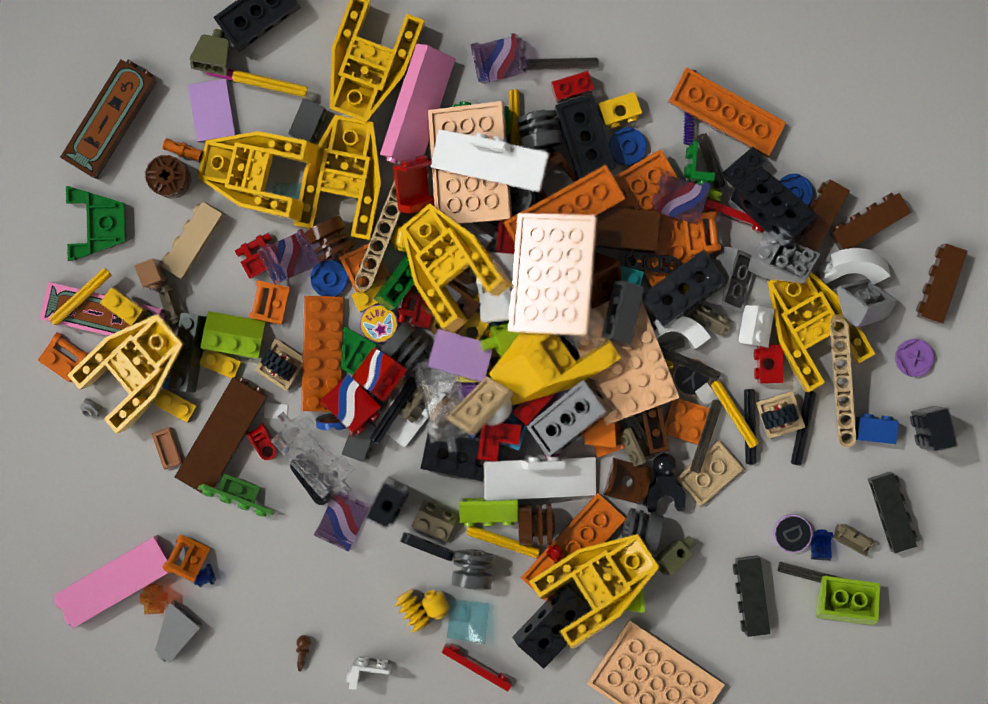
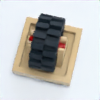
M275 338L254 371L284 391H287L302 369V355Z
M793 390L756 402L768 439L805 428Z

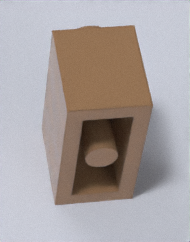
M152 258L134 265L142 287L149 288V290H157L164 286L163 283L168 282L160 260Z

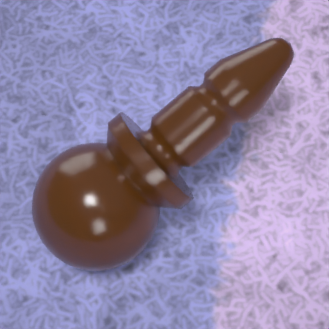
M307 635L299 636L296 641L298 647L296 649L298 653L297 668L299 672L304 667L306 654H309V648L312 644L311 638Z

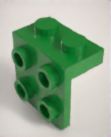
M694 140L686 148L685 158L689 160L684 168V178H687L686 183L706 188V186L714 181L715 173L696 171L698 141Z

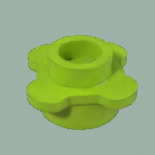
M709 186L708 189L710 191L706 198L715 202L717 200L722 201L721 196L723 192Z

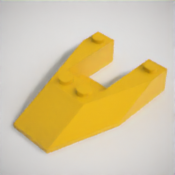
M349 0L331 50L330 109L367 122L405 75L415 45L420 41L425 27V20L406 13L394 48L390 49L360 38L371 8L370 0Z
M334 115L318 144L314 164L307 163L304 169L299 201L305 203L301 220H294V226L306 229L316 226L322 192L358 199L351 237L367 241L371 240L381 187L373 122H363L355 118Z
M260 131L206 140L197 178L239 207L300 221L305 202L266 193L265 188L273 156L314 164L318 145L306 140Z
M429 203L401 227L414 284L442 329L454 333L468 322L445 285L469 265L485 290L496 297L512 286L502 268L478 239Z
M810 272L805 283L773 279L767 282L772 309H775L774 320L779 343L804 392H810L825 383L806 349L830 336L831 318L837 314L843 315L838 295L812 272ZM847 320L850 358L853 363L859 364L873 356L875 352L862 329L851 325L849 320ZM836 322L834 324V327L837 329L844 326L843 322Z
M157 314L103 339L68 376L80 390L92 386L108 369L129 393L104 418L117 434L130 428L156 398L183 343L162 317Z
M520 332L490 371L489 375L495 382L511 390L513 396L510 398L511 403L516 405L571 389L582 380L588 379L621 359L611 342L606 340L575 361L557 334Z
M636 534L578 549L529 582L539 598L543 600L572 580H575L593 609L560 631L570 648L575 649L619 618L659 569V566L639 535Z

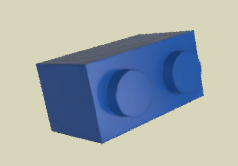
M862 413V417L856 416V440L896 444L899 421H894L891 416L881 415V419H876L873 414Z

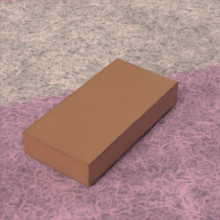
M171 427L152 433L163 469L182 464L183 461Z

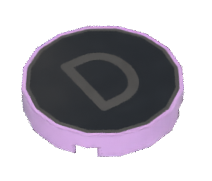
M791 514L777 521L773 536L778 547L786 552L796 553L808 547L812 539V529L807 520L801 516Z

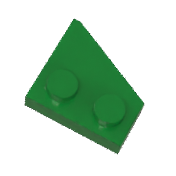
M344 327L341 369L353 375L373 347L376 348L377 344Z

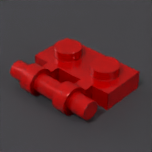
M269 232L256 236L255 240L249 243L245 242L240 245V248L235 250L238 257L243 254L246 256V259L240 263L249 279L272 268V263L278 250L275 244L267 247L266 242L272 239ZM260 246L262 250L252 255L251 250Z
M412 285L403 298L401 308L398 309V321L404 323L406 317L411 316V325L429 329L432 316L422 308L424 303H427L420 292L418 294L413 293L414 286ZM411 299L416 300L414 311L408 310Z

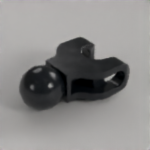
M659 454L653 461V470L656 474L654 481L649 485L646 495V508L648 512H655L658 500L666 495L674 499V506L677 511L685 510V491L676 482L674 472L677 468V462L670 454Z

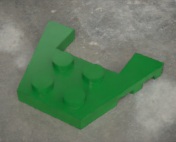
M66 186V204H86L87 243L67 244L68 261H75L126 242L125 203Z

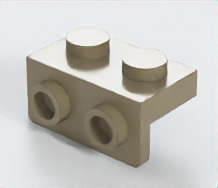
M636 422L618 431L621 442L625 445L628 452L629 460L634 466L642 465L655 457V454H649L646 434L640 422Z
M423 500L412 527L446 542L458 515L437 506L433 502Z

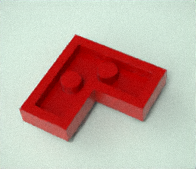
M508 423L497 425L484 424L481 429L478 459L497 462L499 442L519 445L521 425Z

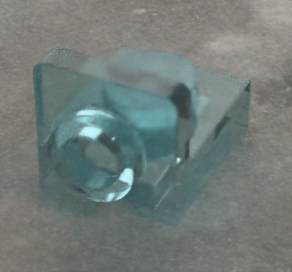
M276 182V186H273V194L299 200L302 184Z

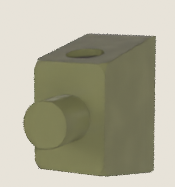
M214 29L212 36L201 35L190 56L191 69L227 76L230 46L229 40L224 38L225 33L222 30Z
M687 536L683 541H673L654 558L663 575L673 576L693 556L690 549L696 545V542L690 536Z

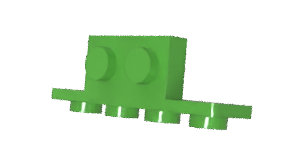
M227 474L222 475L218 489L204 484L198 486V490H201L203 495L208 497L217 496L223 503L231 504L233 502L238 504V508L245 511L249 509L254 510L256 515L265 518L266 516L273 515V510L255 504L260 489L259 486Z

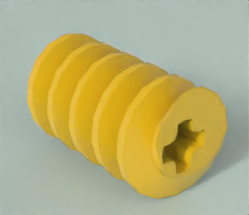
M409 589L396 598L397 602L394 606L402 607L398 613H406L402 619L410 620L407 627L413 625L414 628L411 630V633L423 629L432 621L427 622L430 617L423 615L425 609H419L422 603L415 602L418 597L417 595L410 596L413 593V589Z

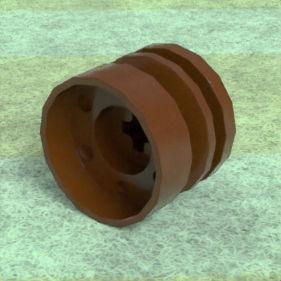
M160 155L148 164L145 171V180L149 188L155 193L166 198H177L189 189L191 173L188 166L181 160L170 155ZM165 172L171 174V176H168V180L163 178L166 175Z
M340 215L330 218L305 232L310 245L320 244L314 253L324 252V254L317 258L319 263L334 260L346 254L349 249L355 246L353 240L344 243L345 240L351 237L349 233L340 235V232L346 228Z
M542 504L538 505L537 513H533L531 505H518L519 545H532L534 536L538 537L539 545H543V536H547V545H552L555 534V516L551 504H546V513H542Z

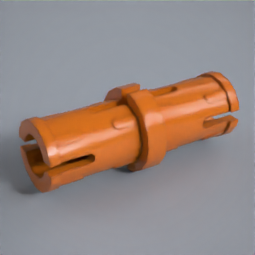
M165 138L162 146L163 150L200 162L203 150L188 146L185 142L180 143L169 138Z

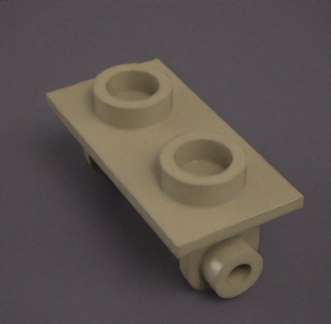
M176 283L162 286L157 290L168 325L170 326L179 323L180 313H185Z
M699 304L691 318L704 327L710 322L709 330L718 335L722 334L725 336L728 329L730 330L732 321L726 315L713 312L712 308L707 305Z
M421 383L420 386L416 387L400 414L411 423L414 420L417 421L424 411L419 405L423 404L427 407L434 398L433 394L435 392L424 383Z
M837 524L832 539L867 557L869 548H872L875 543L872 541V538L862 533L856 535L857 530L849 527L847 524Z

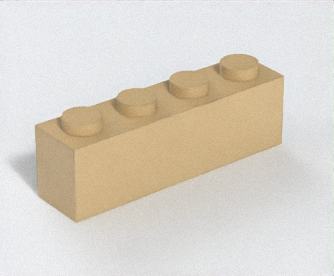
M203 201L201 204L198 203L193 210L194 216L191 220L188 219L182 228L184 230L183 233L175 238L172 243L173 249L170 253L167 252L162 259L163 264L161 267L180 279H185L225 216Z

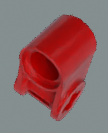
M264 423L260 424V427L252 432H246L249 441L263 460H272L277 457L278 447ZM267 446L273 449V454L270 457L264 454V449Z

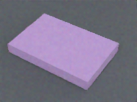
M227 79L189 84L188 88L197 142L236 135Z
M437 329L427 367L482 382L486 377L493 349L483 352L480 341Z

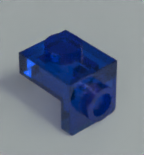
M824 529L813 532L811 559L831 560L833 532H828Z

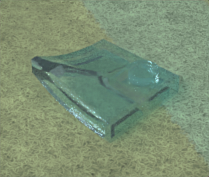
M451 599L447 638L485 644L489 603Z

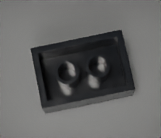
M930 406L911 411L910 422L916 430L914 439L917 446L934 452L957 446L949 408Z

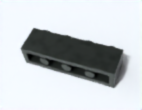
M180 313L177 337L182 341L183 346L172 365L169 389L196 392L203 351L201 343L207 316Z
M887 472L868 478L890 551L898 553L917 547L915 541H918L916 532L910 526L912 519L904 507L906 500L903 493L900 494L898 476L892 472Z
M758 555L735 558L733 573L737 575L738 582L735 583L736 593L740 594L738 610L739 613H742L743 620L740 621L741 631L745 632L747 637L771 634L761 558Z

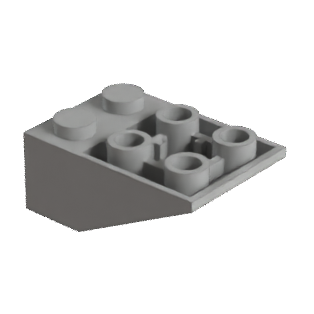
M766 231L751 257L748 271L765 279L805 283L820 253L797 243L786 249Z

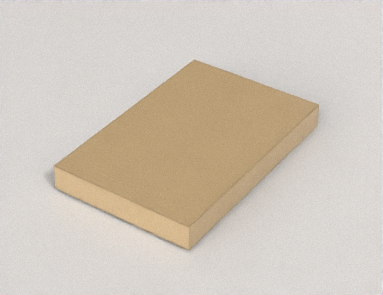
M486 377L447 416V419L473 436L513 396V393L501 384Z
M717 440L677 475L676 479L700 506H703L743 471L744 468L724 445Z

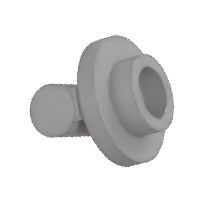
M85 398L80 409L85 417L96 418L101 413L103 407Z

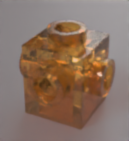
M149 584L147 587H144L143 593H140V605H144V615L164 613L165 603H168V592H164V586Z

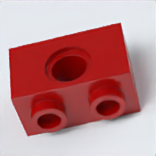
M589 71L551 82L556 103L592 93L594 90Z
M781 345L757 346V349H754V360H757V368H754V379H757V383H783V349ZM767 358L771 359L773 363L770 369L764 367V361Z

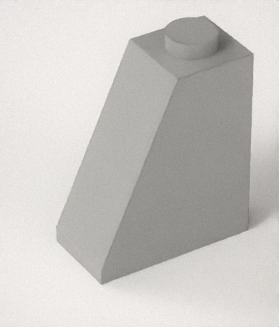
M174 600L167 607L155 651L158 653L157 656L162 661H168L169 663L202 626L197 619Z

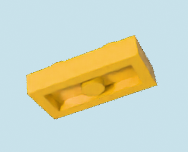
M386 278L374 283L367 292L357 291L351 294L359 312L378 304L373 298L387 281Z
M206 349L200 360V366L231 379L236 377L242 361L220 352Z
M162 389L154 402V405L186 423L189 422L197 408V405L168 389Z

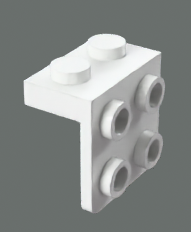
M505 273L513 286V274ZM477 277L481 321L486 323L510 320L512 286L496 297L485 290Z
M746 305L742 317L739 342L768 347L775 309Z
M359 656L358 659L354 658L352 667H349L346 683H350L349 689L357 690L360 671L390 674L392 664L388 663L389 661L385 659L370 661V658Z

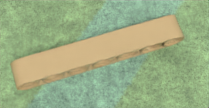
M395 180L355 279V287L360 292H367L371 289L401 214L398 211L397 197L393 194L396 190ZM389 207H394L397 210V214L390 216L386 210ZM382 225H387L390 231L384 234L379 228ZM379 242L383 245V249L375 251L372 245ZM368 260H373L376 263V267L368 269L365 263ZM359 279H368L369 285L361 287L358 284Z
M837 314L830 320L837 433L841 446L851 447L856 442L849 329L847 319L843 315ZM836 322H843L844 326L837 329L834 327V324ZM841 340L846 344L843 347H837L835 343ZM840 359L847 361L844 366L836 364ZM846 378L848 382L846 384H839L838 380ZM845 396L849 398V401L842 403L839 399ZM843 415L851 417L848 421L840 419ZM849 433L852 436L849 439H844L842 435Z

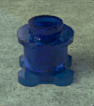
M207 564V567L199 571L194 581L195 585L201 588L207 583L215 584L216 576L211 564Z

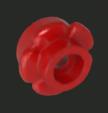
M548 546L546 555L557 563L560 559L564 558L562 555L563 551L558 546Z

